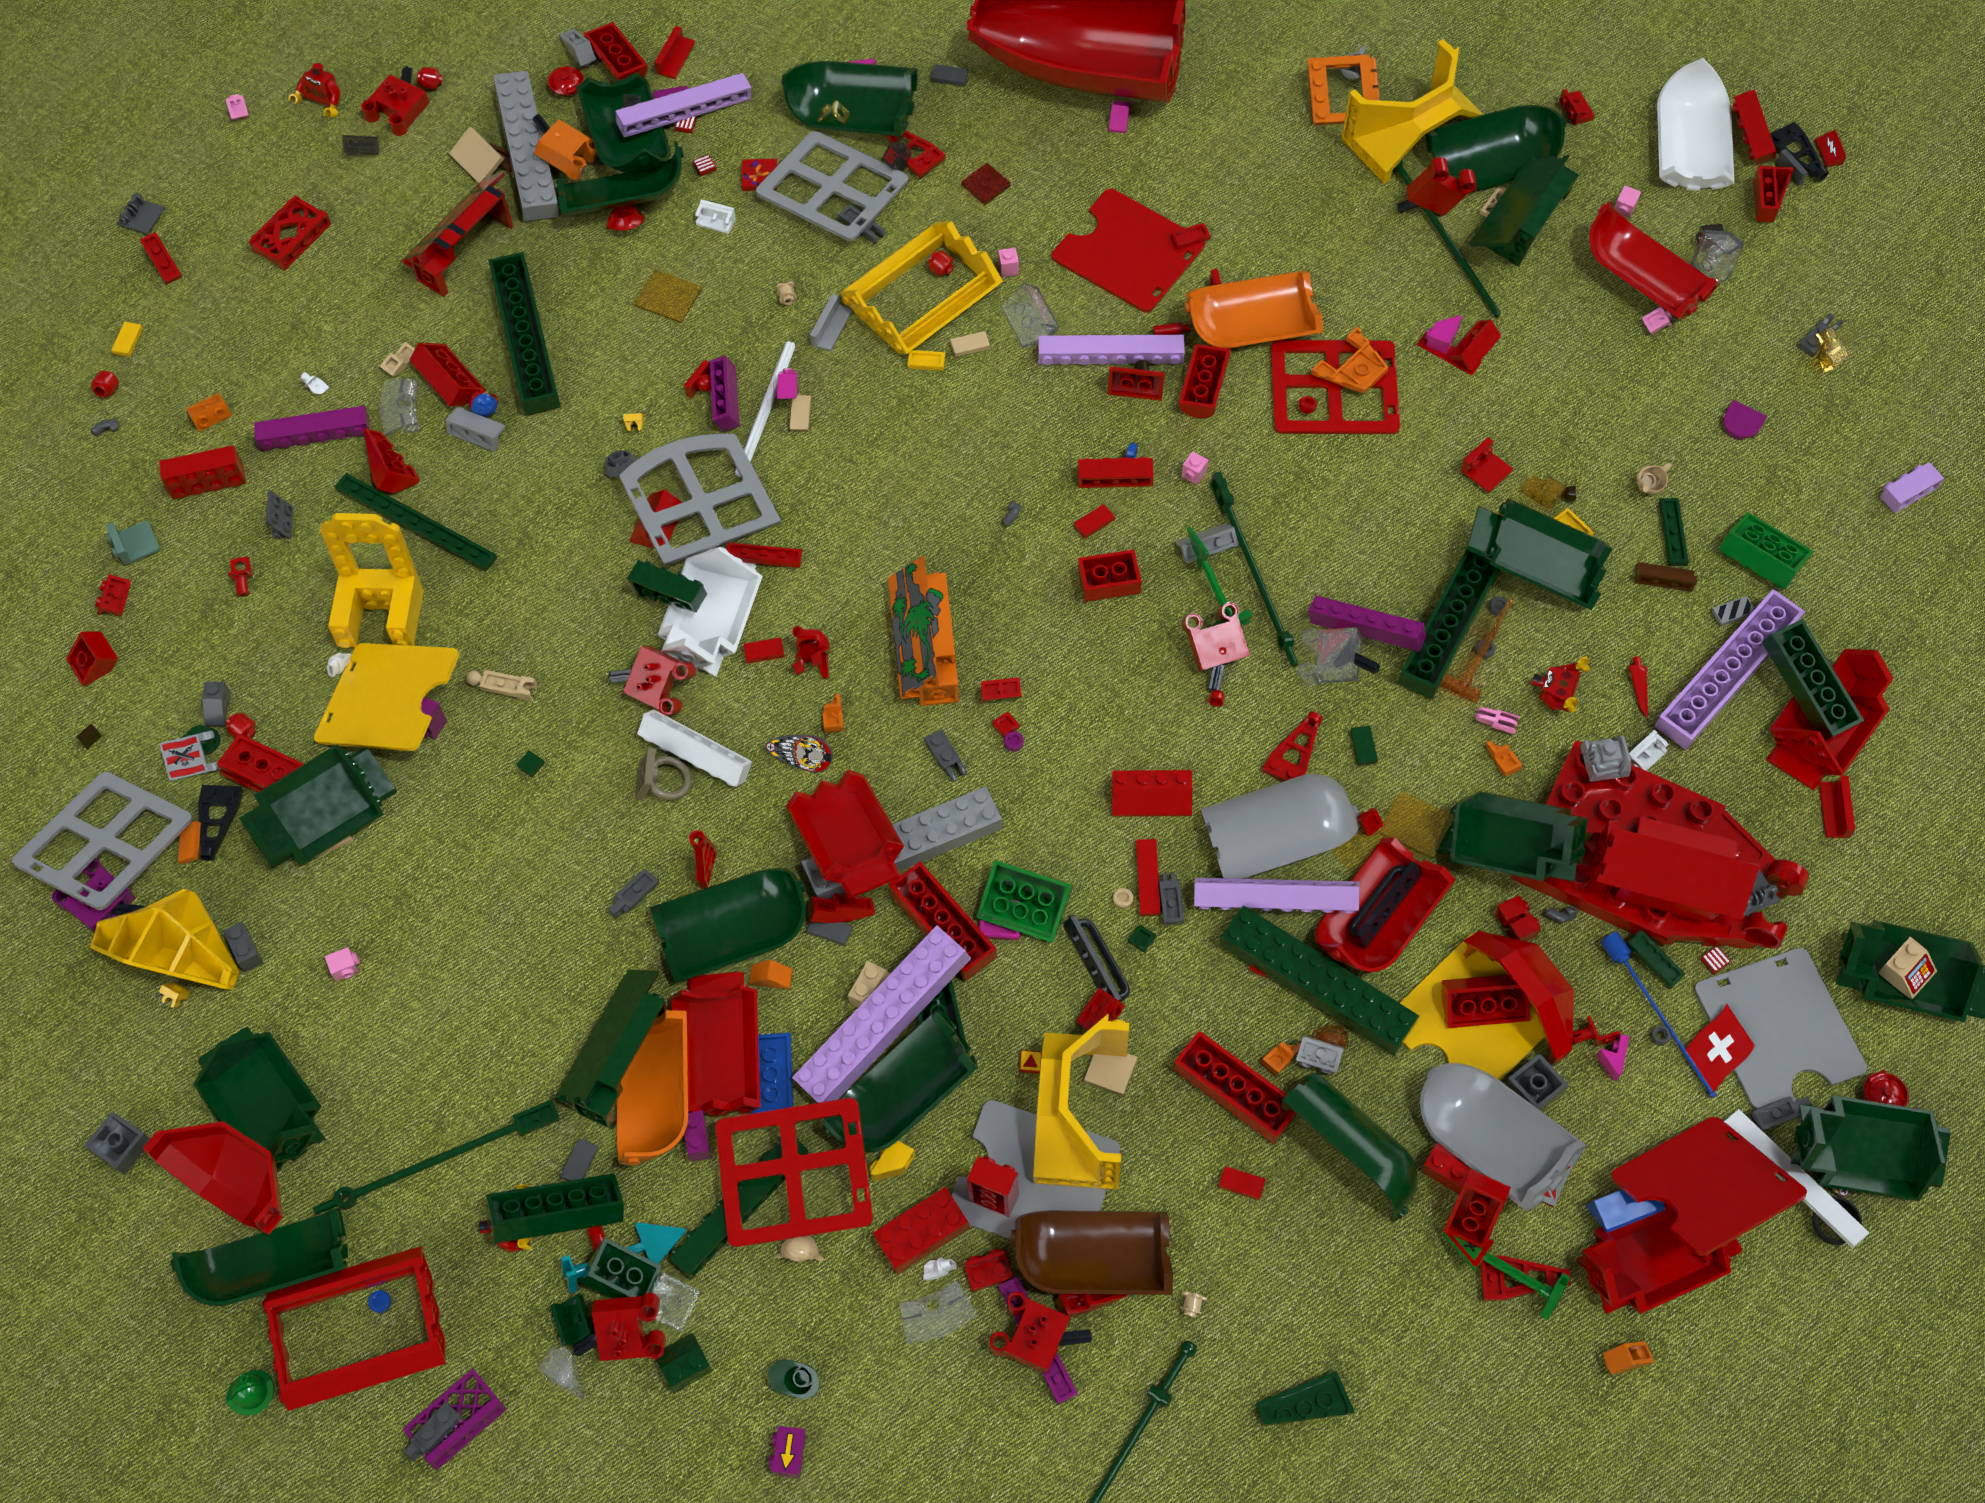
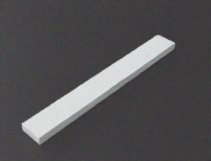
M1738 1109L1724 1121L1803 1185L1807 1190V1195L1802 1201L1851 1248H1854L1868 1236L1869 1232L1801 1169L1799 1165L1790 1164L1791 1158L1741 1110ZM1779 1174L1776 1175L1782 1182L1786 1181Z

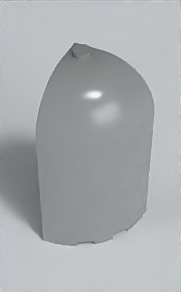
M1319 774L1299 776L1201 809L1213 848L1218 847L1219 850L1215 853L1223 878L1243 879L1326 852L1350 840L1359 828L1356 819L1359 816L1356 804L1351 805L1346 791L1337 781Z
M1447 1063L1431 1068L1426 1075L1427 1080L1420 1098V1109L1424 1124L1431 1136L1471 1169L1510 1186L1511 1189L1508 1197L1526 1211L1544 1200L1542 1195L1549 1189L1554 1191L1564 1180L1561 1175L1568 1166L1574 1167L1586 1147V1144L1485 1071L1465 1064Z

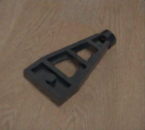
M1795 122L1770 133L1778 154L1782 150L1787 149L1786 146L1797 141L1801 144L1803 150L1797 153H1793L1789 149L1787 150L1808 172L1807 174L1812 178L1814 177L1818 182L1828 176L1829 171L1822 165L1805 132ZM1809 155L1813 162L1806 164L1799 158Z
M202 785L198 801L199 823H201L200 851L198 855L200 859L205 861L215 860V855L240 807L243 793L241 786ZM211 806L227 807V810L222 819H210L209 808ZM208 826H220L217 837H207Z

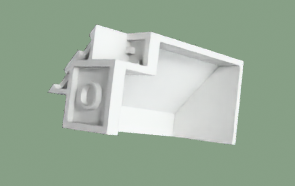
M723 547L711 548L706 552L686 558L680 574L686 576L689 580L700 581L704 585L707 596L697 613L678 608L674 603L668 606L657 635L665 640L661 652L682 662H691L696 667V672L701 669L709 673V675L716 677L723 657L735 654L763 577L755 570L757 564L744 563L740 558L734 557Z

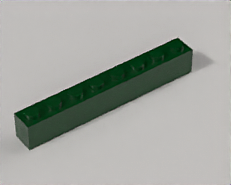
M781 1137L776 1141V1146L771 1151L764 1153L760 1159L761 1162L780 1159L783 1156ZM797 1139L799 1155L809 1154L808 1148ZM785 1175L745 1180L738 1183L742 1225L786 1180ZM723 1198L716 1205V1210L712 1214L708 1213L702 1219V1224L697 1230L693 1229L687 1235V1240L682 1245L675 1247L671 1253L670 1260L672 1264L690 1280L728 1241Z

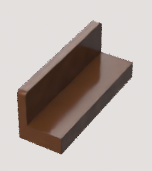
M1638 562L1636 565L1635 583L1692 592L1697 583V576H1694L1693 570Z

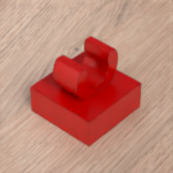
M1370 808L1367 812H1362L1357 816L1358 822L1366 836H1372L1384 825L1377 810L1374 808Z

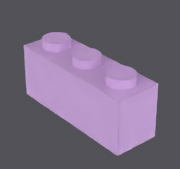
M1930 462L1923 466L1919 465L1911 473H1905L1900 476L1896 482L1893 483L1891 481L1883 487L1884 491L1880 498L1896 513L1938 489L1944 477Z

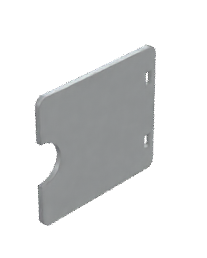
M1805 949L1791 950L1702 980L1695 986V993L1710 1023L1718 1017L1727 1003L1755 1045L1750 1055L1734 1069V1072L1751 1106L1756 1110L1787 1097H1794L1791 1089L1792 1080L1800 1072H1815L1824 1077L1830 1086L1862 1076L1867 1070V1065ZM1785 959L1787 964L1778 968L1776 963H1774ZM1727 978L1729 984L1719 987L1717 982Z
M989 1100L983 1106L973 1138L984 1145L988 1152V1157L994 1159L996 1164L1001 1166L1007 1164L1016 1169L1015 1171L1018 1172L1019 1196L1010 1217H1006L970 1202L967 1184L968 1177L958 1176L952 1197L970 1226L1011 1240V1230H1015V1220L1019 1216L1030 1212L1047 1210L1100 1211L1107 1189L1033 1184L1037 1114ZM1085 1131L1101 1152L1119 1154L1120 1145L1117 1141Z

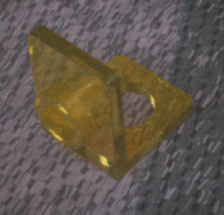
M835 100L830 105L826 104L821 109V114L817 121H821L831 112L844 124L850 113ZM837 109L842 110L844 117L839 115Z

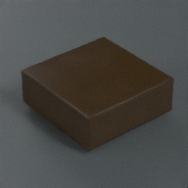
M90 724L76 738L88 750L102 736Z

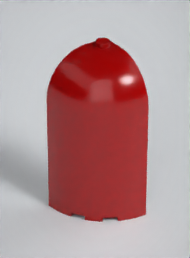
M1608 201L1606 205L1603 204L1598 210V215L1591 226L1589 234L1590 248L1596 260L1677 318L1682 320L1685 319V314L1690 316L1698 309L1696 305L1700 301L1705 302L1719 286L1717 280L1712 277L1709 278L1631 224L1616 211L1611 202Z
M1382 838L1350 880L1359 882V910L1393 867L1397 865L1408 866L1411 861L1416 862L1422 873L1421 877L1367 948L1361 947L1357 938L1348 931V926L1358 911L1344 913L1342 910H1334V912L1325 913L1317 925L1315 940L1333 959L1347 966L1367 972H1377L1386 969L1399 957L1456 879L1445 866L1433 864L1426 860L1420 862L1414 859V853L1406 849L1396 838ZM1398 873L1356 929L1359 930L1402 873Z

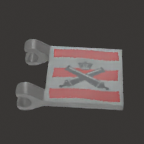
M213 731L159 743L169 781L220 769L217 766V762L207 764L201 741L214 738Z

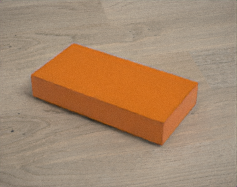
M197 821L191 822L180 833L178 862L181 864L198 860L201 823Z

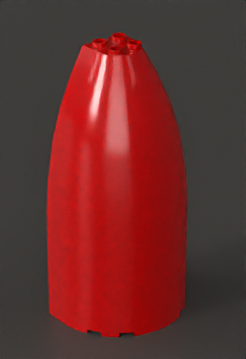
M975 0L974 6L971 5L970 16L972 18L970 17V20H967L966 30L969 31L968 41L973 42L987 54L1021 74L1052 85L1082 92L1170 103L1180 69V48H1183L1186 0Z

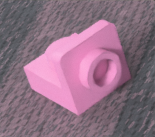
M235 94L226 99L232 121L249 117L243 95Z
M1662 307L1657 308L1642 318L1651 334L1667 325L1669 327L1672 326L1670 320L1673 318L1667 310L1664 311Z

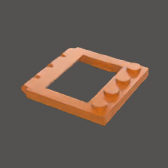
M1369 55L1307 59L1313 126L1344 124L1346 113L1330 114L1326 68L1341 69L1360 66L1363 98L1367 100H1380L1379 89L1377 88L1379 86L1378 74L1375 72L1377 71L1376 58H1370Z

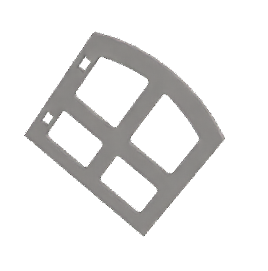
M735 434L700 435L671 442L642 456L619 475V479L664 566L781 523L774 506ZM710 450H727L743 481L707 494L703 491L685 455ZM672 461L692 499L659 512H653L638 480L663 463ZM638 490L641 497L635 499L632 491ZM750 495L762 516L733 528L723 529L713 508ZM700 514L710 536L675 549L671 548L661 527L688 516ZM662 537L665 544L659 546L656 538Z

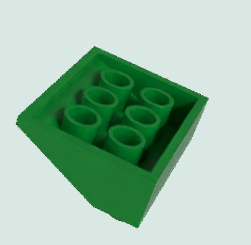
M1749 512L1730 530L1719 548L1727 557L1734 558L1742 566L1752 569L1760 577L1767 578L1775 586L1783 589L1790 585L1814 552Z
M994 860L976 918L1053 943L1068 906L1074 885Z

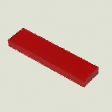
M729 542L726 548L731 555L740 558L744 563L800 568L803 554L802 549Z
M1136 839L1140 916H1160L1156 839Z

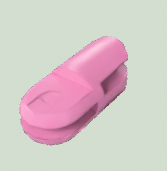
M1480 707L1476 710L1475 718L1477 721L1491 725V728L1515 734L1516 730L1514 728L1517 727V721L1520 716L1486 707Z

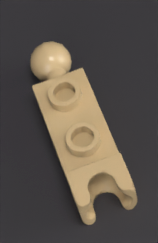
M485 670L483 676L477 671H470L466 675L467 683L472 686L480 683L479 687L482 691L517 697L519 700L529 702L533 698L528 689L537 688L536 680L526 676L518 677Z

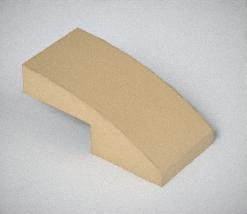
M404 342L395 354L390 353L380 367L393 377L398 375L412 364L409 359L415 348Z
M797 395L796 398H792L790 430L809 431L811 396Z

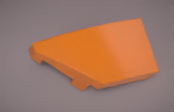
M1491 741L1486 743L1494 762L1504 777L1522 770V763L1512 751H1509V745L1502 747L1494 745Z

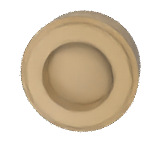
M1126 888L1116 890L1113 895L1114 905L1119 909H1128L1133 903L1132 892Z

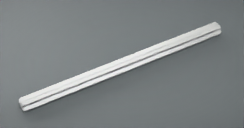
M787 341L785 343L744 447V452L750 462L777 395L778 373L788 367L795 349L794 342ZM736 468V470H735V473H736V474H735V475H736L737 477H741V475L739 474V472H738V470H737V468Z

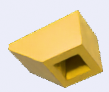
M897 1141L889 1148L881 1150L882 1155L880 1159L875 1160L870 1168L872 1180L879 1181L904 1174L915 1157V1150L900 1141Z

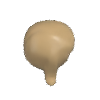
M1671 463L1663 466L1648 465L1640 469L1636 475L1639 490L1651 495L1661 492L1667 486V471L1672 467Z
M812 1236L785 1240L781 1245V1252L777 1255L778 1259L785 1257V1259L789 1258L795 1262H802L808 1259L811 1261L813 1259L818 1261L824 1260L819 1254L818 1246Z

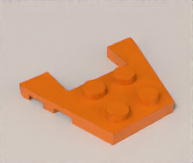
M1356 327L1347 335L1346 341L1356 347L1358 351L1338 370L1324 360H1321L1311 370V374L1365 394L1388 372V366L1377 351L1372 349L1369 340L1361 334L1360 328Z

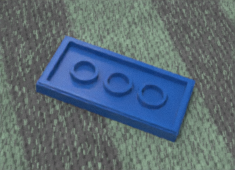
M791 1033L758 1035L760 1108L751 1112V1114L793 1107Z

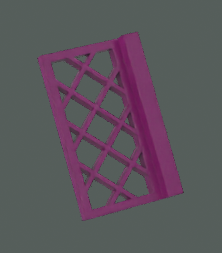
M473 1368L403 1428L408 1437L412 1439L414 1435L411 1430L418 1424H425L431 1418V1413L435 1409H439L442 1403H448L449 1397L453 1394H460L458 1405H450L453 1409H457V1413L461 1415L462 1409H472V1415L468 1420H460L454 1427L452 1434L446 1436L443 1439L444 1441L440 1442L432 1452L423 1454L436 1471L507 1410ZM472 1377H475L477 1380L476 1390H465L466 1383ZM464 1394H475L473 1405H463ZM479 1394H489L492 1398L485 1405H478Z

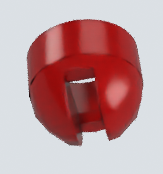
M1214 690L1211 692L1208 702L1212 706L1220 707L1224 704L1225 695L1220 690Z

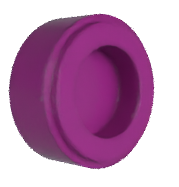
M1016 731L1009 732L1004 738L1005 748L1011 752L1021 750L1024 745L1023 736Z

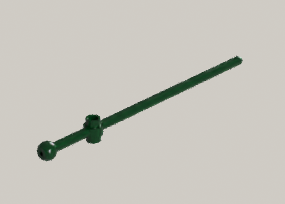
M1401 160L1393 170H1397L1405 184L1409 186L1413 181L1403 168V161ZM1421 207L1493 315L1499 317L1500 310L1434 212Z
M1186 1340L1180 1345L1181 1353L1161 1386L1157 1387L1153 1384L1147 1393V1396L1151 1398L1150 1404L1089 1503H1100L1158 1406L1167 1407L1173 1397L1168 1393L1169 1388L1186 1360L1193 1357L1197 1352V1346L1191 1341Z

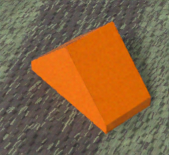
M771 959L752 964L749 985L790 989L793 969Z

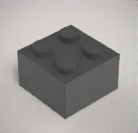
M1539 1053L1510 1076L1505 1085L1542 1111L1561 1096L1569 1084Z
M112 1111L84 1146L101 1160L125 1175L144 1152L142 1148L150 1138Z

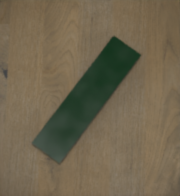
M1660 498L1659 508L1668 566H1688L1689 560L1679 498Z

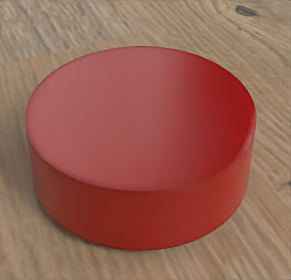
M1310 396L1300 398L1298 403L1299 410L1306 414L1315 412L1317 407V401Z

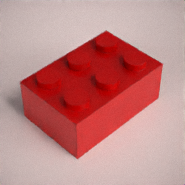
M1134 549L1078 558V573L1085 602L1141 593L1142 581Z
M1470 1169L1443 1231L1484 1249L1507 1200L1511 1187Z

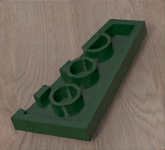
M1337 1371L1255 1403L1264 1426L1355 1414Z

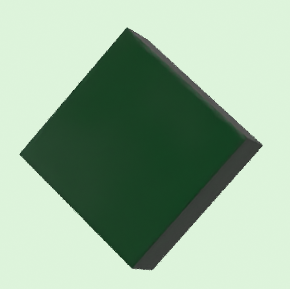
M528 750L516 765L523 772L533 777L545 762Z
M1139 924L1128 939V943L1145 953L1156 939V934Z

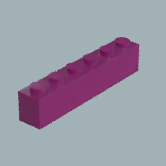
M365 405L254 422L255 441L260 451L363 436L364 429H370L369 415Z
M1315 595L1308 610L1312 624L1415 651H1420L1426 638L1425 626L1422 622Z

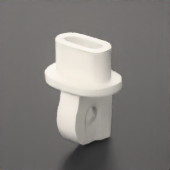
M306 372L300 377L305 383V387L309 388L315 395H322L329 389L322 380L315 376H309Z
M337 653L330 657L327 665L328 675L334 677L336 674L342 673L345 666L348 665L352 654Z
M938 1258L937 1261L930 1260L924 1266L923 1279L928 1281L949 1274V1271L956 1269L955 1261L952 1259L945 1260L944 1258Z

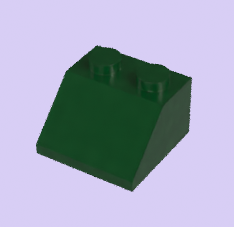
M693 1333L664 1348L663 1355L656 1359L673 1393L713 1372Z

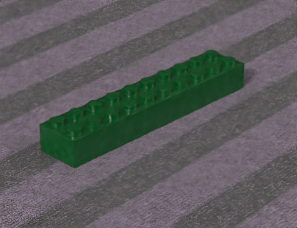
M524 252L488 259L524 413L529 415L559 408L561 404Z
M1468 550L1465 551L1425 626L1426 638L1420 651L1412 650L1400 672L1397 684L1433 700L1501 569L1490 565L1486 558Z
M1244 905L1221 935L1219 943L1221 947L1257 968L1268 977L1393 1056L1396 1055L1417 1023L1418 1014Z

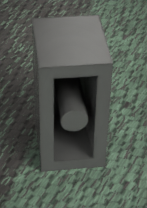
M242 921L223 930L236 961L244 972L263 964L253 938Z

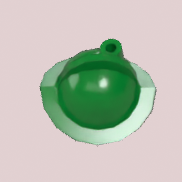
M262 1370L245 1372L230 1385L226 1394V1403L231 1410L240 1415L251 1416L260 1413L267 1408L273 1399L275 1391L273 1379L270 1374Z

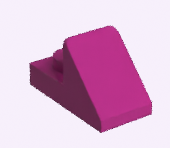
M1113 100L1109 132L1126 133L1131 102Z
M1623 1034L1620 1035L1618 1040L1613 1041L1611 1051L1600 1049L1597 1053V1058L1614 1081H1618L1622 1075L1629 1036Z

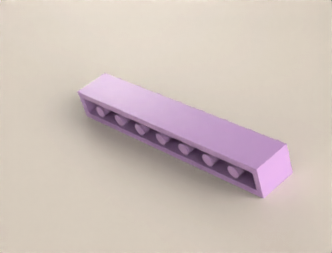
M743 73L616 110V124L623 136L628 137L750 100L751 86Z
M1184 335L1039 336V364L1122 365L1136 364L1139 360H1146L1148 364L1184 363Z
M1196 878L1194 906H1199L1200 909L1220 907L1222 910H1230L1232 907L1241 908L1244 905L1251 910L1252 908H1260L1262 911H1271L1273 908H1279L1281 911L1286 912L1293 911V909L1312 912L1314 909L1326 913L1334 912V910L1354 913L1359 911V882Z

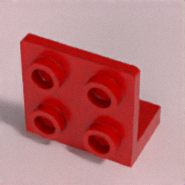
M1489 437L1463 460L1461 472L1488 493L1513 471L1511 466L1492 453L1494 441Z

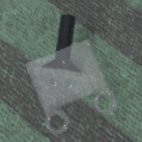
M1357 627L1328 630L1310 628L1302 634V640L1308 650L1312 653H1317L1315 666L1310 662H1305L1298 667V675L1306 686L1312 687L1320 683L1358 681L1359 667L1375 674L1379 672L1380 664L1361 655L1363 637Z

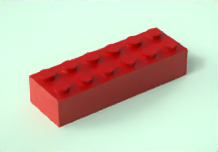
M921 861L903 873L901 878L888 884L890 895L925 936L937 925L971 957L970 961L958 972L965 982L997 958V948Z
M1200 1030L1174 1061L1173 1070L1274 1145L1297 1117L1293 1110L1290 1109L1286 1112L1281 1108L1282 1100L1287 1096L1285 1092Z

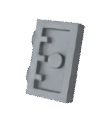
M1303 1035L1296 1061H1300V1065L1308 1068L1312 1066L1319 1067L1320 1071L1327 1074L1337 1073L1344 1048Z

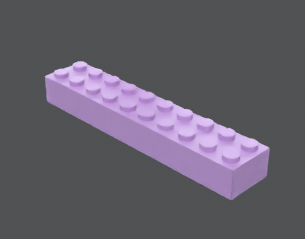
M1773 589L1659 716L1654 727L1687 750L1770 656L1761 641L1772 633L1801 620L1805 611Z
M936 925L792 1078L818 1103L838 1100L970 961L971 957Z

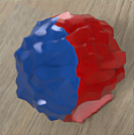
M482 389L476 390L469 399V409L472 413L483 417L492 416L497 409L498 398L492 393L490 395L486 394Z

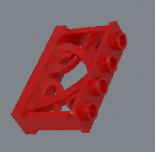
M294 195L251 237L249 244L253 252L262 255L278 265L280 269L286 271L331 225V221L325 211L318 210L300 199L297 195ZM300 209L304 210L303 217H301L299 212ZM297 225L298 234L295 237L280 239L281 228ZM265 244H266L267 246L273 245L272 247H269V248H264V247H263ZM276 249H277L278 252H279L277 255L274 254V253H272V252L275 251Z

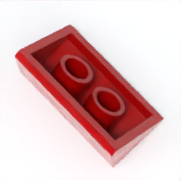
M1110 366L1107 395L1162 401L1165 372Z
M665 489L650 494L647 499L653 512H659L683 503ZM639 518L630 542L655 549ZM679 520L661 527L668 542ZM662 537L656 538L659 546L665 544Z

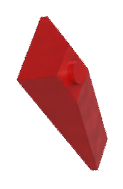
M365 428L364 436L371 475L377 489L381 492L397 493L419 483L420 479L415 469L411 465L407 466L404 463V457L392 449V443L384 434Z

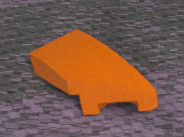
M836 694L835 699L830 704L824 706V712L822 713L825 733L844 731L840 694Z
M1280 1043L1278 1047H1274L1262 1059L1261 1064L1277 1076L1298 1054L1301 1043L1297 1045Z

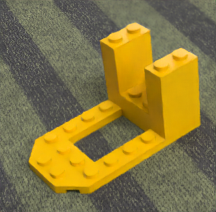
M335 513L330 521H325L321 524L320 532L339 574L328 625L337 647H357L364 609L389 610L386 629L393 645L414 646L424 590L400 526L393 522L389 525L383 522L382 517L376 514ZM349 543H383L393 569H359Z

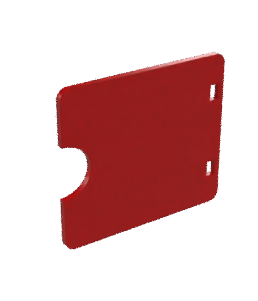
M1110 188L1105 190L1089 209V212L1097 220L1098 225L1096 229L1087 235L1068 233L1053 250L1052 260L1140 311L1149 313L1153 311L1205 248V241L1177 250L1171 238V232L1184 229L1182 226ZM1190 253L1192 256L1186 260L1184 256ZM1157 289L1162 291L1158 297L1153 295Z
M1710 1117L1614 1169L1611 1175L1612 1181L1637 1203L1656 1200L1671 1206L1676 1212L1677 1220L1670 1226L1669 1231L1699 1256H1706L1804 1200L1807 1195V1190L1803 1185L1718 1117ZM1730 1134L1736 1140L1733 1142L1727 1135ZM1779 1174L1786 1181L1782 1182L1776 1177V1175Z

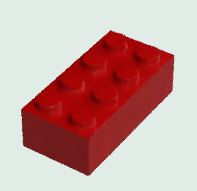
M234 445L159 461L161 480L172 499L247 484L244 464Z
M977 1156L967 1179L970 1202L1010 1217L1019 1196L1018 1172L1015 1171L1016 1169L1007 1164L1003 1166L998 1165L990 1157L983 1156L981 1158Z
M944 1187L874 1231L873 1235L898 1275L970 1229V1225L947 1187Z

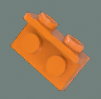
M220 393L186 408L198 431H202L232 416Z

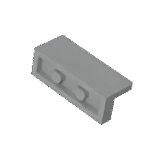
M831 295L810 333L811 346L831 352L850 318L852 309L840 305L838 295Z
M459 407L446 419L447 434L494 452L499 448L498 436L505 429L504 424Z
M1227 523L1196 534L1208 550L1209 555L1239 545L1235 528ZM1189 536L1175 541L1176 545L1181 548L1184 562L1189 563L1196 560Z

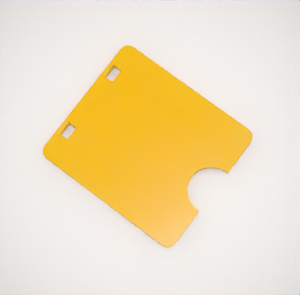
M358 644L352 652L348 665L345 667L314 734V740L318 744L324 745L338 744V746L415 751L419 748L432 719L430 715L422 712V700L432 688L448 683L459 658V652L455 648ZM353 664H356L353 672H351ZM330 714H332L330 722L327 723Z
M1463 941L1400 1002V1004L1419 1015L1416 1025L1403 1045L1410 1051L1422 1045L1438 1047L1446 1055L1448 1063L1469 1065L1485 1071L1502 1081L1545 1038V1034L1531 1002L1530 1021L1447 1028L1442 1002V980L1508 975L1500 963L1492 962L1487 956L1478 951L1466 958L1464 953L1467 950V945Z

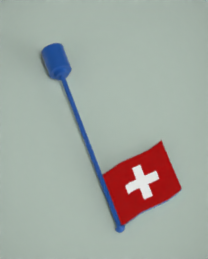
M1614 932L1605 937L1600 943L1613 963L1625 964L1710 1093L1709 1097H1716L1717 1093L1715 1090L1725 1077L1745 1061L1755 1047L1728 1004L1726 1003L1718 1017L1702 1029L1685 1049L1628 963L1629 955L1632 952L1619 932Z

